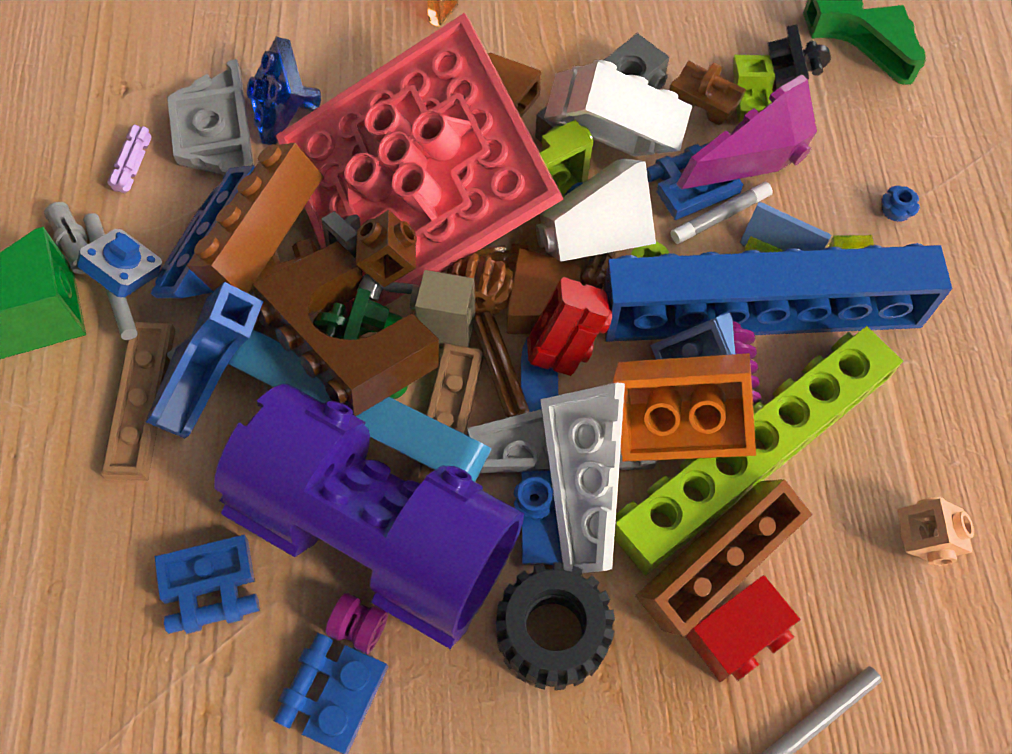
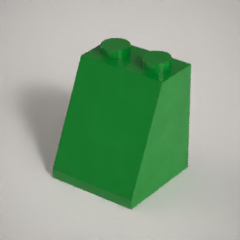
M44 227L34 229L0 252V359L86 335L75 274L69 262Z

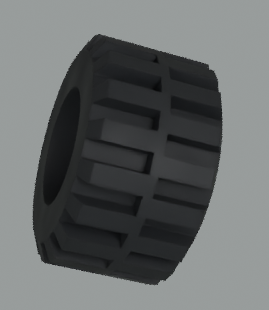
M554 562L552 569H545L544 563L534 566L533 573L527 574L524 570L517 575L516 583L514 585L509 583L504 590L503 600L499 601L496 620L497 645L499 652H502L504 656V662L509 669L513 668L517 672V677L526 683L528 679L536 683V688L545 690V686H554L555 691L565 690V687L573 684L575 687L583 683L587 676H592L604 660L613 641L615 631L612 630V625L615 621L614 609L609 610L610 598L606 590L601 593L597 589L599 582L592 575L588 580L582 577L583 569L573 566L572 572L563 570L564 563ZM545 604L565 606L576 615L582 629L580 639L574 646L566 650L551 651L537 645L527 632L526 623L529 614Z

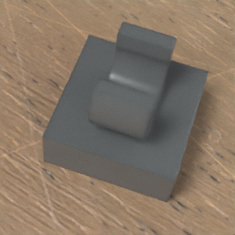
M334 211L321 218L326 247L338 241L356 258L357 229L361 227L359 216L357 214L351 215L344 220Z

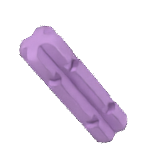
M133 125L126 136L128 140L124 141L114 164V167L117 169H112L107 180L111 189L115 192L127 193L134 181L132 178L136 176L146 152L143 149H147L152 138L149 129L144 126Z

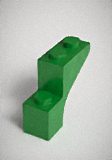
M807 0L803 15L812 39L834 38L846 41L858 48L897 83L902 85L914 83L920 69L925 64L926 54L924 48L919 44L915 34L914 23L909 19L904 5L863 9L862 0Z

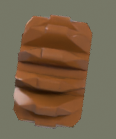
M473 253L471 257L458 259L447 270V274L474 278L475 312L480 315L483 312H490L495 315L499 314L500 310L507 308L514 281L512 280L513 272L505 268L504 262L493 261L491 256L485 258L480 257L477 253Z

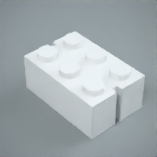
M595 60L592 64L585 66H573L570 70L555 74L544 116L545 119L561 126L576 119L581 126L584 125L588 128L594 140L635 157L652 155L655 152L660 154L681 150L692 105L679 100L677 93L665 89L657 90L648 85L647 79L637 75H625L616 70L617 66L605 60Z

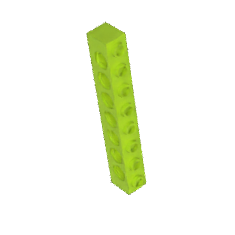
M867 326L855 336L850 332L846 333L832 346V354L825 359L818 355L802 370L804 376L796 382L792 378L783 382L773 392L772 395L775 398L767 405L760 401L753 406L755 439L764 444L765 450L756 449V456L685 459L680 465L682 471L672 479L667 475L663 476L649 488L647 493L650 496L639 505L632 501L616 514L617 522L615 523L614 540L641 572L647 576L731 508L759 481H764L889 380L903 363V360ZM840 368L849 371L853 377L845 375ZM810 391L819 393L825 401L816 399ZM779 415L791 417L795 425L785 423ZM716 463L730 465L735 474L726 475L717 468ZM692 487L699 490L704 500L694 501L689 499L684 493V488ZM653 513H663L670 519L672 526L666 528L659 527L653 523L650 515Z

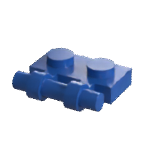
M694 144L685 148L684 153L672 158L669 156L662 157L655 161V165L646 168L649 183L658 179L663 180L658 183L656 192L674 220L741 193L743 183L740 179L681 189L676 185L682 175L680 170L685 169L691 157L707 144L702 146Z
M245 535L155 556L160 600L164 604L179 601L180 605L179 613L164 616V627L167 634L185 630L186 634L202 631L203 625L223 620L230 624L242 621L243 615L260 611L257 594L243 597L238 595L237 586L255 582L249 541ZM216 591L221 592L222 602L198 607L197 596Z
M317 633L310 648L303 649L298 659L301 666L289 689L284 687L278 699L281 705L273 721L290 729L299 711L310 717L302 732L303 736L341 754H348L386 674L388 665L346 645L338 661H332L325 656L333 640L321 633ZM319 672L328 676L329 679L318 702L307 698L306 695Z

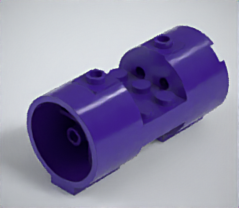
M281 384L267 391L256 401L261 409L250 419L246 426L240 422L237 424L221 454L214 479V489L222 493V497L219 500L224 503L221 514L293 557L298 556L315 545L319 538L373 570L370 587L375 594L371 601L372 604L451 649L467 632L471 621L500 576L520 533L524 513L483 491V486L472 481V476L468 472L455 466L443 465L428 474L421 484L410 480L404 481L391 474V469L386 464L376 460H366L370 444L369 429L365 426V421L352 415L353 411L348 406L335 401L323 403L289 384Z

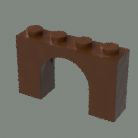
M337 241L252 285L254 296L263 301L257 317L258 321L263 326L269 325L276 332L281 346L287 352L292 350L300 358L305 372L311 378L317 377L325 385L326 392L332 401L348 406L353 411L352 415L358 416L438 368L439 339L413 313L378 333L362 339H338L319 331L315 327L317 314L331 311L334 303L344 304L355 298L362 279V269L356 265V258Z

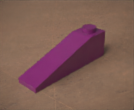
M800 75L779 87L769 97L772 103L766 106L760 113L753 108L744 115L743 120L735 127L731 134L725 130L692 156L676 185L681 189L778 172L791 163L798 165L810 153L811 147L808 145L817 133L808 79Z

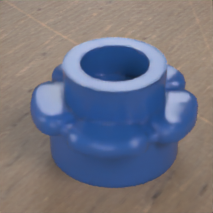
M892 186L882 196V211L890 220L896 222L905 221L918 213L920 205L917 203L919 196L908 187Z
M527 478L518 483L514 489L513 495L516 497L514 507L523 512L524 517L529 515L532 519L536 520L545 518L550 513L549 509L555 506L553 489L542 478ZM532 495L538 496L539 500L537 502H532L530 500V497Z

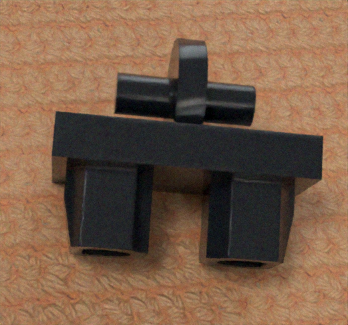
M797 24L786 27V38L768 42L772 66L791 62V66L774 69L776 90L800 75L809 79L808 72H812L814 76L821 75L823 68L831 60L829 48L825 45H817L816 41L808 42L806 49L803 50Z

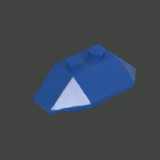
M254 165L232 167L227 170L221 184L213 189L198 209L159 271L155 286L151 291L154 297L186 298L213 293L187 267V264L195 254L194 249L197 243L210 233L217 223L216 217L218 213L230 204L238 192L237 187L239 183L251 174L255 168Z

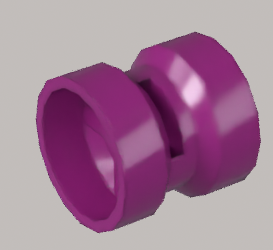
M344 593L329 617L325 633L327 636L338 641L347 639L353 642L355 649L365 654H370L385 628L388 612L377 606L368 608L361 604L360 598Z

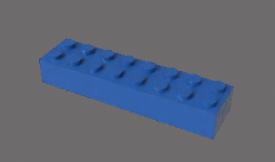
M913 243L904 247L871 245L858 249L828 247L823 250L810 251L791 248L782 252L761 253L757 250H748L737 254L705 252L700 255L678 256L669 253L659 257L641 258L625 255L617 259L608 260L603 290L607 293L609 309L612 310V320L609 329L605 333V342L666 339L727 313H730L732 321L739 323L742 329H748L754 332L755 335L861 331L866 326L871 330L922 328L953 288L941 245L924 246L919 243Z

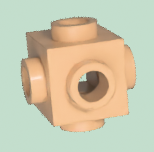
M932 497L922 499L915 505L897 509L901 526V538L906 553L927 560L929 565L935 566L957 562L956 556L973 553L970 538L974 535V529L969 515L962 508L945 501L944 498Z

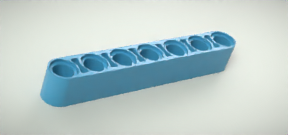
M254 329L250 338L238 348L228 362L229 365L272 387L289 384L323 403L332 401L326 392L325 385L317 377L311 378L305 372L300 358L292 350L287 352L280 342ZM390 397L356 416L366 422L365 426L369 429L370 437L434 470L443 465L461 468L472 476V481L474 482L492 450L489 446Z

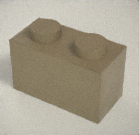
M424 270L421 285L413 286L410 309L415 310L414 315L439 339L440 349L443 348L444 343L463 347L470 346L474 328L472 322L476 316L474 278Z

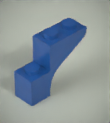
M223 282L207 297L192 334L174 351L145 421L146 423L184 439L191 434L228 362L238 348L250 338L263 304L262 300L226 282Z

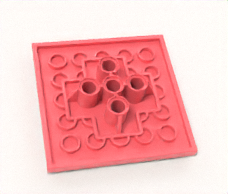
M465 13L276 135L279 145L296 143L324 176L305 205V210L321 249L326 247L321 218L334 211L344 220L351 215L357 214L360 218V226L369 219H375L387 210L392 212L401 221L410 224L417 237L416 269L394 281L396 283L421 285L424 270L441 273L453 266L458 259L470 256L564 200L471 21ZM362 270V277H363V276H364L365 274H367V273H365V272ZM383 290L377 303L386 306L403 296L404 293H390ZM355 298L344 303L348 316Z

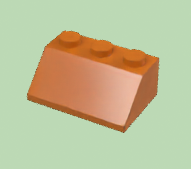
M750 353L618 362L613 383H625L621 432L622 462L756 456Z

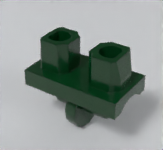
M359 287L348 319L343 317L346 307L343 304L334 303L331 313L322 312L317 314L315 325L325 331L324 334L334 338L339 335L343 336L342 339L344 340L361 339L357 337L360 327L375 332L384 329L389 308L369 300L371 291Z

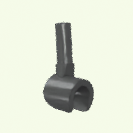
M365 274L360 281L358 289L360 287L371 291L369 300L378 302L383 290L390 293L411 294L415 284L393 282L383 287L368 274Z

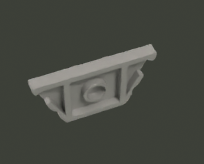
M237 59L227 62L228 69L211 79L206 74L195 80L191 86L181 88L167 96L173 156L177 165L222 175L232 167L254 165L241 70Z

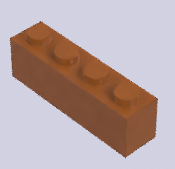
M296 143L272 144L259 154L258 164L251 174L241 180L237 187L238 192L233 200L218 213L216 217L217 223L210 233L195 246V254L187 264V267L213 292L223 282L246 293L250 291L253 286L252 284L256 282L324 176Z
M785 479L759 481L635 596L663 631L684 637L813 514Z

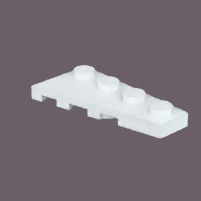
M612 383L540 399L562 560L564 563L563 567L567 571L572 572L573 566L583 569L582 573L612 569L625 383Z

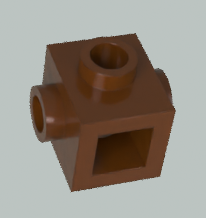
M389 210L375 219L367 220L357 229L356 265L383 287L393 283L416 269L417 237L415 231L410 224L401 221Z

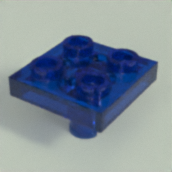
M276 36L269 50L263 53L261 65L254 77H250L247 84V96L251 99L254 111V125L258 127L261 143L266 145L278 143L276 135L287 128L298 108L312 112L317 107H320L321 104L320 89L302 85L290 40Z

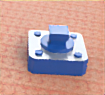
M114 229L82 247L77 259L78 268L115 296L124 298L156 278L162 265L160 257L121 229Z

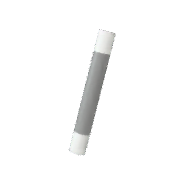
M763 182L671 231L673 241L676 244H680L769 197L773 193L771 185L768 182Z

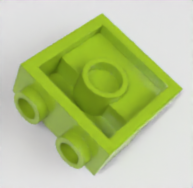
M576 119L563 126H555L543 135L542 149L539 152L562 197L574 184L586 182L590 170L591 152L594 145L593 137L588 128L584 125L581 126Z

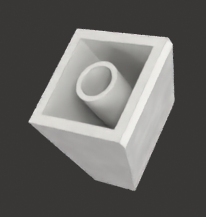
M632 159L614 161L564 196V200L540 213L541 224L536 225L539 247H545L546 252L560 262L656 244L645 161Z

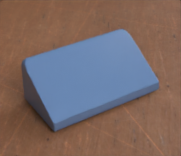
M759 202L740 243L751 250H757L761 253L782 252L791 248L800 249L801 251L823 250L832 235Z
M730 313L650 345L656 360L735 354L733 321Z

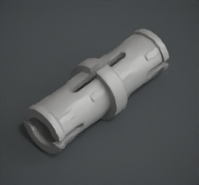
M52 203L46 207L44 215L54 231L53 241L60 250L64 251L72 271L77 274H84L85 272L77 267V259L80 249L87 245V234L83 227L76 223L66 203Z

